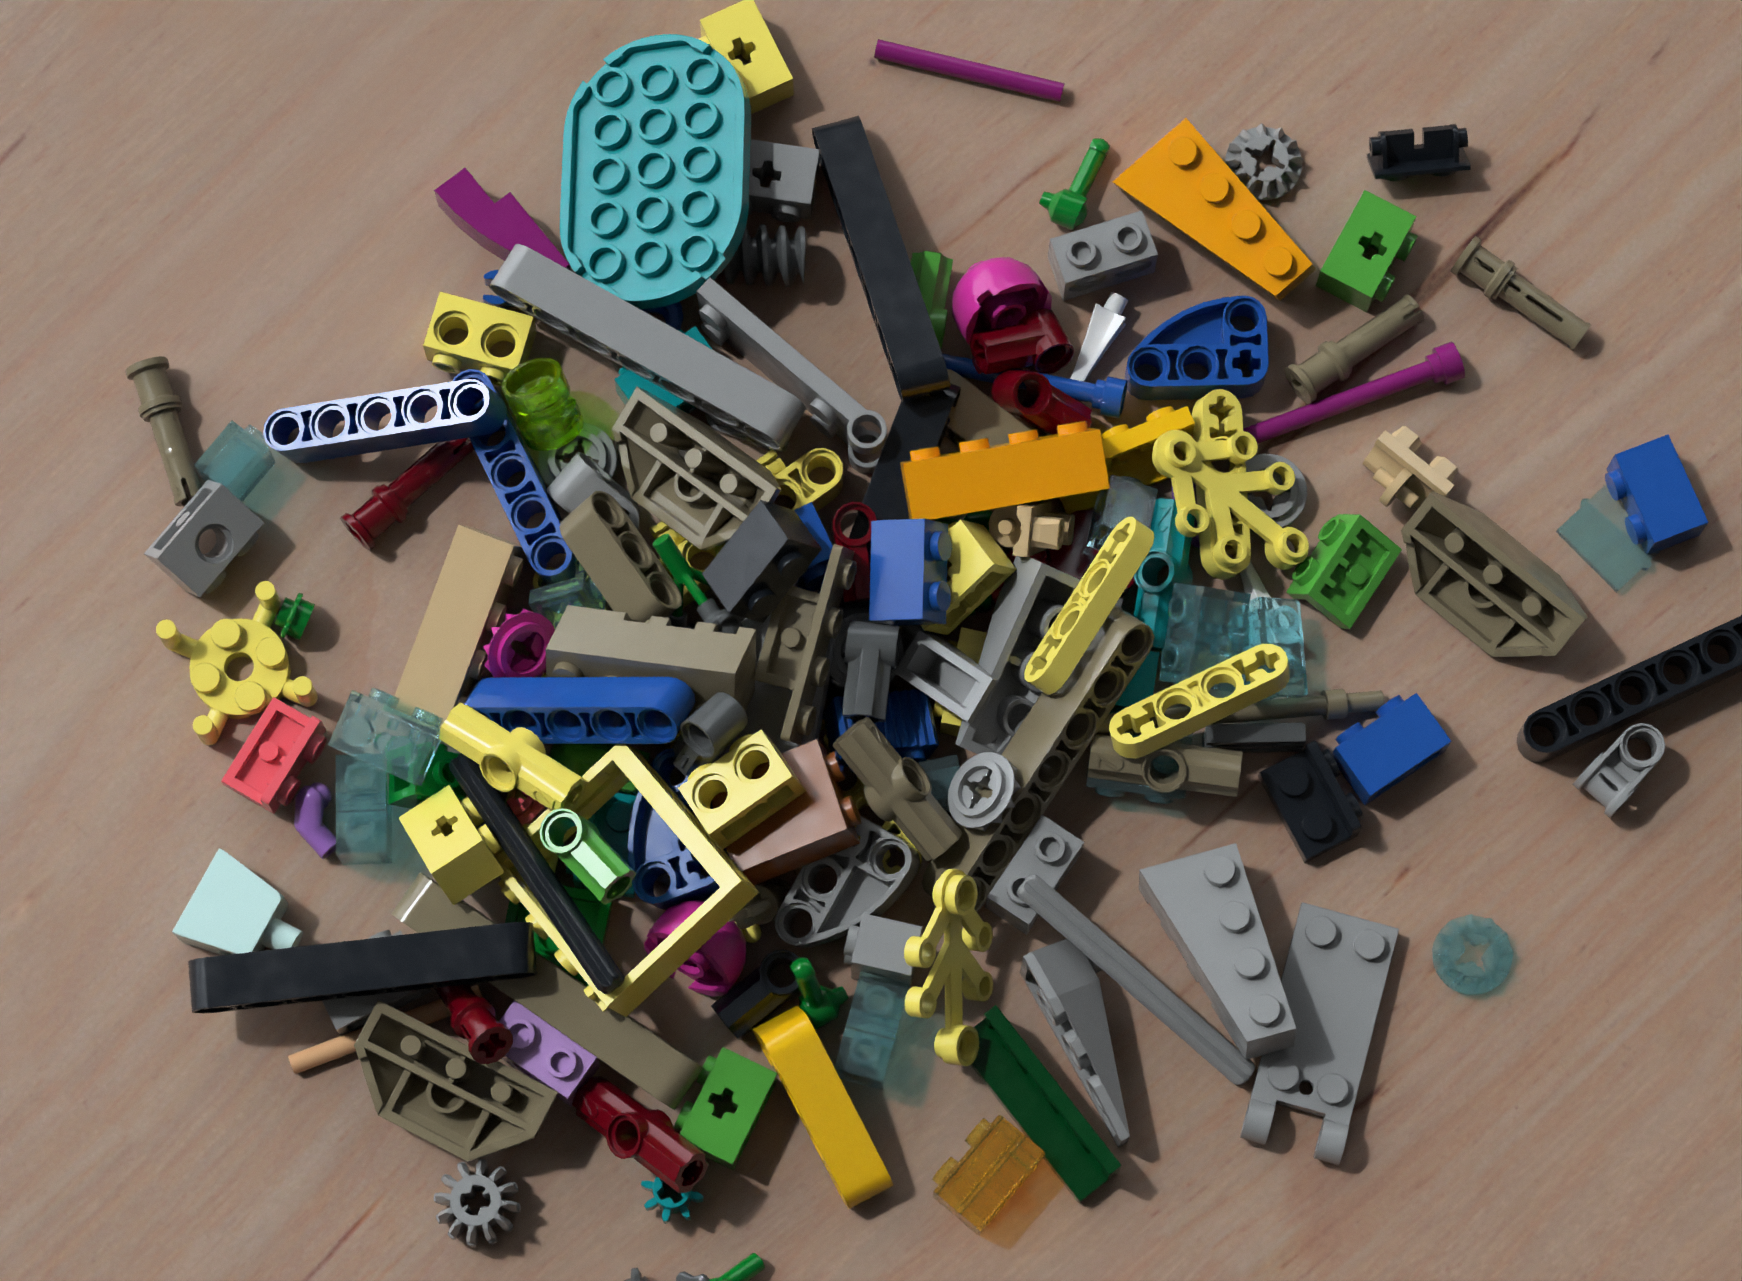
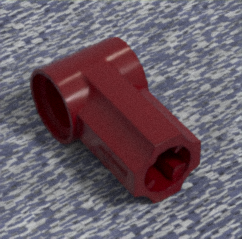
M1047 308L1028 313L1017 325L973 333L970 341L972 363L978 374L985 373L987 375L1033 365L1038 372L1051 374L1066 367L1075 355V349L1055 313Z
M1007 370L999 374L994 380L992 386L993 401L1008 413L1017 415L1048 435L1058 434V425L1086 421L1087 428H1089L1092 423V409L1052 386L1043 374L1023 370ZM1024 382L1027 393L1025 399L1020 404L1017 398V391L1020 384Z
M861 502L844 504L836 511L833 518L832 532L835 544L855 551L852 560L857 562L854 582L849 590L844 589L842 595L843 603L870 601L871 521H877L873 510ZM850 513H859L867 519L869 530L862 538L850 539L841 531L840 523L842 519Z

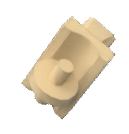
M1402 426L1392 434L1385 430L1376 440L1374 447L1362 463L1374 473L1372 478L1386 489L1379 499V502L1385 507H1388L1395 498H1398L1410 509L1413 505L1419 508L1432 491L1447 497L1455 486L1452 484V481L1458 472L1457 466L1447 458L1437 456L1430 464H1427L1415 454L1422 443L1419 436L1407 426Z
M1050 500L996 508L990 516L988 523L989 532L999 545L1013 547L1012 556L1029 557L1045 551L1046 548L1058 550L1062 545H1071L1073 542L1075 515L1051 512L1052 501Z

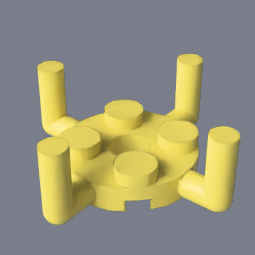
M262 581L255 588L260 604L252 620L242 618L221 619L207 630L199 640L181 634L171 620H162L156 626V633L168 650L190 658L191 683L200 699L210 709L208 716L200 715L193 721V729L205 745H213L218 741L228 718L243 719L266 710L273 697L278 700L283 697L305 707L313 706L317 702L318 695L309 678L300 676L295 680L290 679L291 670L286 648L278 635L270 629L280 608L281 600L274 585L269 581ZM237 657H247L254 663L252 674L242 681H235L227 676L229 663Z

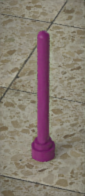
M1451 341L1433 348V354L1425 356V362L1248 426L1243 431L1252 434L1257 444L1430 380H1433L1435 384L1443 381L1445 385L1465 378L1463 362L1455 344Z

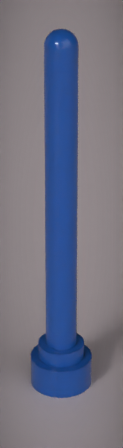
M942 353L946 368L964 378L994 383L997 376L1002 373L978 374L972 359ZM1040 373L1049 380L1052 386L1075 400L1092 403V408L1099 409L1100 415L1120 419L1126 399L1128 380L1108 376L1106 381L1097 379L1096 384ZM1024 382L1020 384L1019 389L1026 390Z

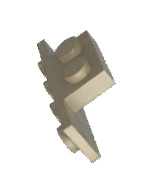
M833 545L820 593L792 586L777 608L772 612L753 679L793 690L780 739L800 745L802 744L803 736H809L815 724L817 709L812 704L817 687H823L826 682L830 668V659L826 658L831 638L835 639L838 636L843 622V610L839 609L844 589L849 590L856 575L857 562L852 560L855 551L844 546Z

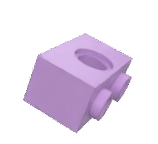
M514 1000L498 1022L506 1025L513 1035L512 1047L502 1059L524 1075L559 1092L557 1098L572 1107L577 1090L583 1087L600 1067L598 1058Z

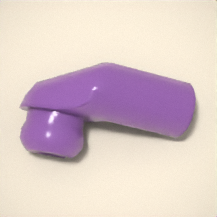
M315 782L310 786L301 788L296 795L294 826L322 859H325L335 852L341 843L323 823L324 808L332 800L331 792L326 785Z

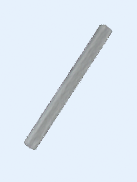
M1031 874L1023 881L1016 892L1019 898L1233 1084L1242 1085L1249 1079L1255 1070V1065L1249 1059L1245 1060L1237 1048L1042 878Z

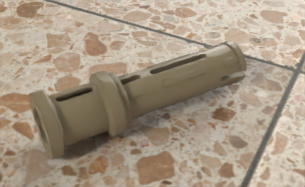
M1475 236L1458 258L1451 272L1455 275L1462 273L1485 289L1484 295L1489 299L1492 297L1496 300L1499 296L1574 350L1591 324L1580 319L1552 297L1515 273L1518 268L1514 266V262L1511 260L1502 261L1482 247V240Z
M1407 294L1337 343L1333 341L1323 342L1318 346L1316 354L1298 366L1291 364L1286 367L1285 375L1294 392L1303 402L1310 404L1317 399L1316 394L1336 380L1343 382L1348 379L1354 365L1415 324L1424 320L1422 310L1416 313L1413 311L1419 307L1418 303Z
M161 356L152 357L134 363L125 372L127 379L134 381L141 401V406L138 408L139 415L145 422H150L173 492L175 506H185L189 499L184 486L188 485L191 497L202 486L177 414L181 411L182 401L180 396L174 395L166 372L169 368L168 359Z

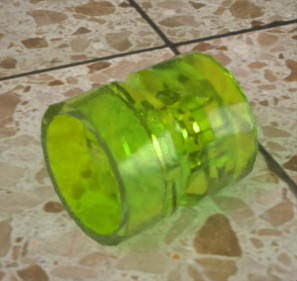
M551 358L528 360L512 369L502 381L501 389L510 410L516 416L518 428L529 448L535 451L558 449L570 443L582 431L584 418L576 400L570 396L569 383L558 361Z

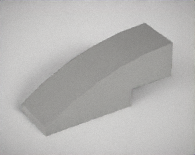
M900 625V637L903 642L904 656L894 673L966 722L972 724L997 680L937 633L924 631L921 625Z

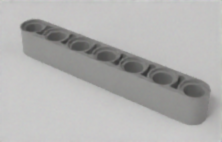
M514 245L490 284V288L495 294L513 306L771 449L781 451L806 410L805 404L790 392L524 245Z

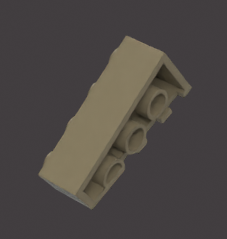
M567 605L545 649L546 677H673L682 680L695 694L696 702L689 716L718 692L731 695L746 712L755 692V680L753 679L756 661V629L739 627L736 634L718 632L717 624L697 622L695 628L691 629L672 626L670 618L651 616L645 622L632 621L626 612Z

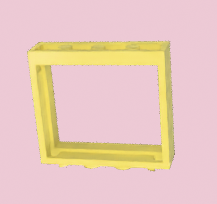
M616 744L582 776L587 780L586 789L573 812L588 820L627 782L631 781L720 886L712 896L624 977V982L620 987L609 994H604L597 990L505 851L503 850L496 858L505 871L500 875L502 880L498 883L502 888L501 892L515 905L521 902L530 913L525 920L526 922L533 923L534 932L544 940L550 937L557 945L559 950L554 953V956L570 974L576 976L579 973L588 983V986L584 989L587 997L595 1001L603 1012L610 1008L627 1017L752 900L759 891L726 852L708 835L702 824L646 758L629 744ZM549 808L525 829L545 860L553 852L544 847L540 840L539 831L546 815L552 812ZM576 826L567 830L563 843L577 830Z

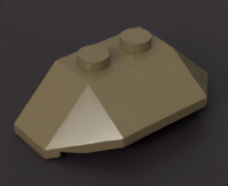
M635 388L612 427L615 442L619 443L621 464L631 499L700 550L707 551L727 543L760 500L774 503L782 490L771 471L699 419L642 388Z
M1432 491L1401 530L1403 542L1406 543L1408 564L1415 595L1491 657L1556 656L1587 618V615L1561 576L1480 511Z
M377 1000L354 1044L377 1115L467 1162L535 1139L559 1093L499 1061L491 1064L476 1062L469 1053L467 1045L380 1000Z

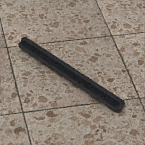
M460 753L450 761V771L597 990L604 994L612 993L623 984L624 975L499 790L493 788L485 780L478 763Z

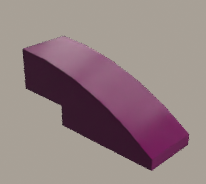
M463 168L434 190L438 206L458 228L500 259L505 261L514 245L521 244L571 271L570 264L511 192L494 203L466 168Z

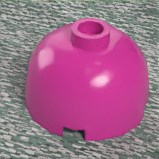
M1010 257L991 258L975 263L962 276L953 292L952 316L957 328L969 345L973 333L1017 325L1025 315L1034 310L1046 308L1051 310L1052 296L1038 274L1029 265Z
M681 901L669 907L648 931L646 936L648 938L644 942V949L649 955L704 901ZM728 921L677 969L695 980L688 987L689 989L712 997L723 996L728 993L731 986L736 982L746 962V939L742 930L738 928L736 921ZM676 971L669 977L674 979Z

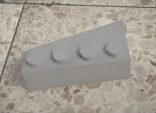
M1237 844L1227 845L1140 869V893L1147 904L1150 903L1161 921L1162 928L1169 939L1173 940L1185 959L1187 968L1195 981L1200 983L1212 1002L1211 1006L1244 1059L1247 1060L1294 1047L1296 1025Z

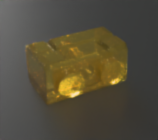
M1000 1114L992 1123L983 1118L965 1139V1142L971 1146L959 1162L951 1156L932 1178L938 1184L937 1188L933 1191V1197L977 1235L983 1232L1044 1160L1046 1155L1040 1147L1023 1135Z

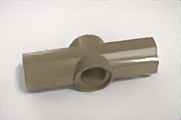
M869 717L859 720L836 739L832 746L865 785L864 794L871 809L883 820H893L926 861L934 860L959 840L963 832L931 794V783L923 768L910 757L902 758Z
M1095 734L1090 751L1088 777L1148 785L1151 789L1161 793L1181 789L1237 797L1243 752L1183 744L1177 740L1146 756L1133 759L1120 756L1114 750L1110 734ZM1167 755L1175 759L1179 767L1172 773L1164 774L1154 768L1152 761L1158 756Z

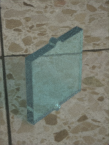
M1604 485L1591 499H1582L1579 504L1580 509L1561 525L1556 532L1617 593L1641 569L1647 571L1652 565L1651 560L1662 549L1646 554L1642 543L1635 545L1631 541L1625 526V518L1629 514L1622 499L1615 501L1610 495L1607 485Z

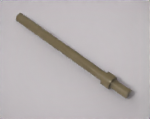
M1344 689L1323 690L1320 696L1261 700L1213 724L1322 715L1325 720L1346 718L1348 713L1377 711L1384 705V695L1381 690L1346 693ZM1167 708L1164 715L1170 719H1181L1190 713L1191 708ZM1109 713L1096 734L1110 733V721L1116 713ZM1156 717L1150 718V721H1154L1155 728H1158ZM1132 728V729H1129V730H1127V731H1125V732H1131V731H1134V730H1133V728Z

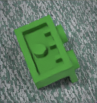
M1338 514L1328 520L1320 530L1318 535L1320 541L1311 555L1296 566L1292 574L1293 582L1286 593L1293 599L1307 600L1341 629H1350L1402 549L1362 515Z

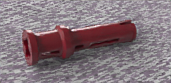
M468 438L437 442L388 486L382 484L372 489L373 496L352 515L345 513L340 518L351 535L365 549L370 551L376 546L374 540L393 523H402L407 519L406 515L409 514L407 508L463 458L475 450L470 441L466 442Z
M469 984L434 988L445 1006L452 1013V1028L458 1036L468 1041V1051L476 1062L491 1064L505 1057L512 1047L513 1035L506 1025L497 1022L495 1019V1009L490 1001L475 995Z

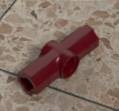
M603 1076L591 1077L583 1087L577 1090L572 1103L576 1108V1115L606 1137L609 1149L615 1156L621 1159L634 1158L678 1193L691 1191L693 1186L704 1178L709 1165L705 1160V1153L674 1130L671 1119L665 1112L659 1109H645Z

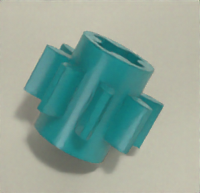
M656 1177L654 1182L648 1180L641 1182L642 1188L653 1192L654 1195L653 1198L645 1203V1209L650 1211L659 1206L663 1210L662 1219L664 1224H668L672 1213L681 1212L683 1218L687 1221L690 1220V1212L687 1207L691 1201L696 1203L704 1201L703 1195L692 1191V1189L689 1192L681 1193L682 1200L680 1202L674 1203L670 1197L661 1200L659 1197L665 1193L664 1181Z

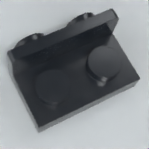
M1315 740L1306 744L1303 751L1258 774L1265 791L1304 863L1357 837L1362 828L1359 821L1364 819L1361 807L1351 792L1344 794L1336 777L1340 776V770L1333 755L1328 749L1321 751Z

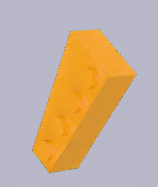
M1187 118L1182 120L1112 181L1120 190L1279 301L1316 270L1312 262Z
M1080 421L1058 425V434L1038 437L1037 429L1008 434L1009 443L989 446L988 438L960 442V452L940 455L939 446L910 451L911 461L900 462L909 518L932 520L1110 489L1100 429L1087 428V422Z

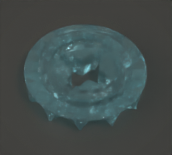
M1469 914L1450 920L1439 931L1432 948V960L1438 976L1448 987L1463 994L1479 995L1495 989L1504 981L1510 972L1514 952L1511 949L1507 932L1496 925L1492 918H1483ZM1461 936L1474 947L1480 944H1490L1481 956L1482 967L1485 973L1473 961L1466 964L1463 962L1456 966L1455 962L1459 961L1460 956L1465 952L1464 940Z

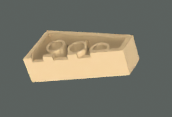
M458 525L389 712L440 731L450 711L460 702L465 703L474 680H479L486 668L484 664L488 660V655L483 646L489 644L493 637L491 627H500L502 625L507 609L506 603L520 577L526 554L520 544L475 527Z

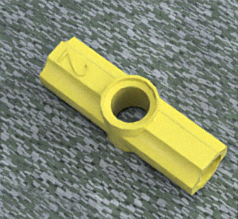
M461 702L450 711L440 728L439 739L478 763L485 780L493 788L501 792H509L516 787L552 811L561 808L573 811L585 793L587 780L546 755L542 741L531 730L517 727L509 732Z

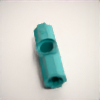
M1159 498L1152 499L1148 528L1154 532V542L1134 575V580L1138 586L1134 617L1147 624L1153 630L1154 641L1151 650L1168 652L1175 649L1182 598L1190 590L1193 582V573L1188 564L1192 537L1183 536L1176 528L1175 517L1178 512L1175 500ZM1188 513L1187 521L1194 527L1195 517ZM1168 564V578L1163 584L1158 585V573L1163 566Z

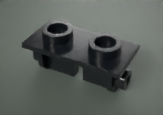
M1456 124L1423 127L1422 144L1414 145L1413 129L1379 131L1377 137H1369L1370 153L1367 154V160L1375 179L1402 181L1409 176L1423 174L1445 177L1453 175L1457 171L1471 170L1470 162L1463 148L1468 147L1466 128H1457Z

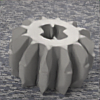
M485 1159L478 1160L476 1175H471L470 1169L464 1161L460 1162L457 1166L462 1176L461 1180L457 1182L448 1174H444L441 1178L445 1186L452 1190L451 1194L443 1192L434 1194V1201L436 1203L450 1206L440 1211L436 1215V1219L439 1224H446L455 1220L448 1231V1236L453 1240L459 1238L467 1228L466 1240L468 1246L476 1247L479 1231H484L485 1238L489 1244L497 1243V1236L492 1227L498 1224L507 1232H511L514 1228L513 1224L503 1216V1213H520L521 1205L515 1201L504 1199L517 1193L519 1188L515 1182L499 1186L507 1174L506 1169L502 1166L496 1168L488 1178V1162ZM476 1191H483L482 1194L487 1201L491 1200L489 1207H481L479 1215H471V1209L468 1205L464 1206L466 1199H474Z

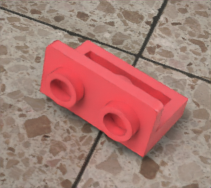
M273 697L221 782L224 786L275 814L280 804L287 806L295 797L301 784V780L297 777L306 762L308 761L313 764L321 755L327 743V738L323 736L326 732L323 722L314 716L310 718Z

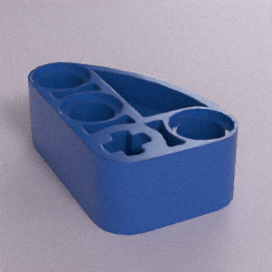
M1250 296L1223 297L1190 307L1166 320L1148 334L1128 357L1124 380H1128L1127 390L1132 396L1141 400L1200 399L1216 389L1227 390L1235 395L1237 399L1254 396L1264 384L1269 365L1267 315L1264 306L1260 301ZM1237 316H1245L1252 320L1255 328L1247 332L1238 331L1232 326L1230 320ZM1192 363L1200 364L1206 368L1209 375L1200 380L1191 379L1186 375L1183 368ZM1144 364L1152 365L1159 371L1160 376L1151 381L1142 380L1135 373V368ZM1238 364H1247L1248 371L1252 372L1251 377H1242V371L1238 369Z
M673 748L665 749L657 754L651 766L692 812L693 810L678 789V787L688 781L689 775H686L682 783L672 786L670 776L675 768L673 765L675 753ZM638 791L633 805L628 835L629 866L637 873L632 881L637 896L644 902L663 910H667L672 905L681 901L702 900L712 896L720 886L711 876L706 877L701 874V869L704 867ZM712 802L710 804V809H714ZM724 848L723 850L728 855L727 848ZM668 873L671 882L669 889L665 894L656 897L653 890L654 882L658 876Z

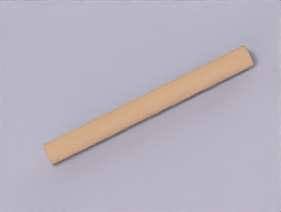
M478 984L472 986L471 989L475 995L483 998ZM441 998L403 1012L426 1025L452 1015ZM363 1028L288 1055L294 1074L356 1052L354 1044Z

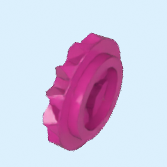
M523 608L520 614H506L505 622L500 627H491L493 638L489 644L483 646L488 655V660L484 666L492 673L494 678L542 677L546 673L545 649L555 631L554 626L546 617ZM513 640L522 642L526 647L525 650L530 653L528 657L524 654L515 653L511 648Z

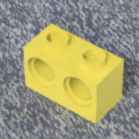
M440 292L423 348L427 360L432 361V366L444 372L458 374L461 369H476L485 373L496 386H506L507 382L520 385L537 332L535 320L530 315ZM460 328L468 332L467 338L460 344L451 345L443 341L444 335L451 329ZM499 341H508L515 345L513 352L506 357H495L489 353L491 347Z
M762 729L755 734H747L736 740L731 745L727 754L714 763H707L696 768L689 775L688 781L678 787L708 835L722 849L732 844L806 791L777 746ZM769 762V769L764 776L758 779H751L752 773L758 765ZM728 792L725 802L720 807L710 809L711 801L718 793Z

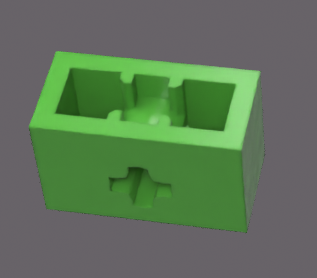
M1364 190L1321 268L1315 286L1365 312L1369 310L1374 299L1383 302L1396 276L1389 273L1396 258L1404 262L1406 261L1418 238L1416 234L1411 232L1417 216ZM1369 247L1377 250V254L1373 255L1371 260L1363 257V253H1366Z
M722 1047L717 1058L709 1055L696 1081L703 1085V1088L695 1104L688 1100L685 1102L674 1128L680 1130L681 1136L704 1152L706 1158L734 1171L778 1082V1074ZM727 1094L732 1097V1105L736 1112L734 1114L725 1112L722 1118L719 1119L715 1117L716 1111L712 1101L722 1102Z

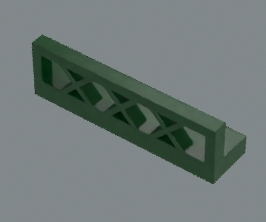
M995 1005L984 1013L983 1020L973 1027L978 1033L979 1050L976 1059L971 1064L972 1068L1078 1203L1082 1202L1119 1173L1122 1165L999 1008Z

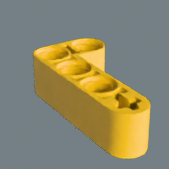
M795 1006L752 1029L768 1062L777 1072L846 1207L851 1209L892 1187L891 1177L806 1013L800 1007Z

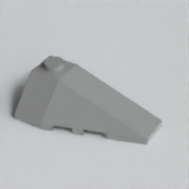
M1016 556L1013 565L1017 570L1005 580L997 597L978 663L997 682L972 724L962 719L955 743L976 754L995 752L1001 755L1042 692L1025 680L1024 672L1026 666L1080 582L1079 579L1030 557ZM1119 598L1115 605L1121 607L1123 599Z
M1064 939L1023 956L1020 974L1119 1148L1128 1142L1130 1134L1100 981L1096 975L1102 969L1068 939Z

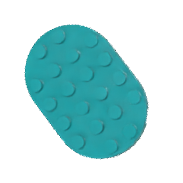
M678 34L644 37L632 41L603 59L606 64L588 83L582 81L576 90L568 108L564 124L560 238L565 257L576 274L640 309L657 308L679 302L697 293V290L709 277L714 280L728 265L738 249L748 219L751 105L746 86L733 65L723 55L713 49L710 44L690 36Z

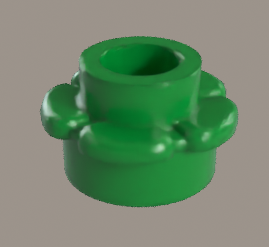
M298 593L295 601L287 597L284 599L274 622L275 625L282 627L281 638H285L288 635L300 640L315 604L302 599L303 593Z

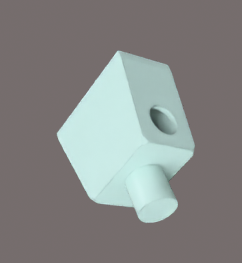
M220 848L172 931L181 942L219 955L264 951L265 947L272 950L298 947L303 935V931L281 920L288 907L285 897Z

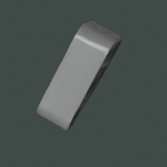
M860 816L861 824L855 828L857 835L861 837L860 844L802 867L775 918V929L779 937L786 943L802 948L814 947L847 936L850 925L860 926L862 913L881 916L901 897L916 876L920 866V858L916 848L909 842ZM899 847L905 854L904 866L899 872L888 874L883 868L882 860L884 854L891 848ZM832 867L837 874L836 886L832 891L821 894L815 884L816 876L821 869ZM806 910L812 917L813 925L811 931L806 936L797 938L791 930V921L796 913Z

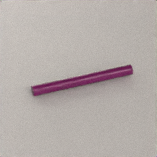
M880 39L877 41L874 58L1058 102L1061 101L1065 83Z

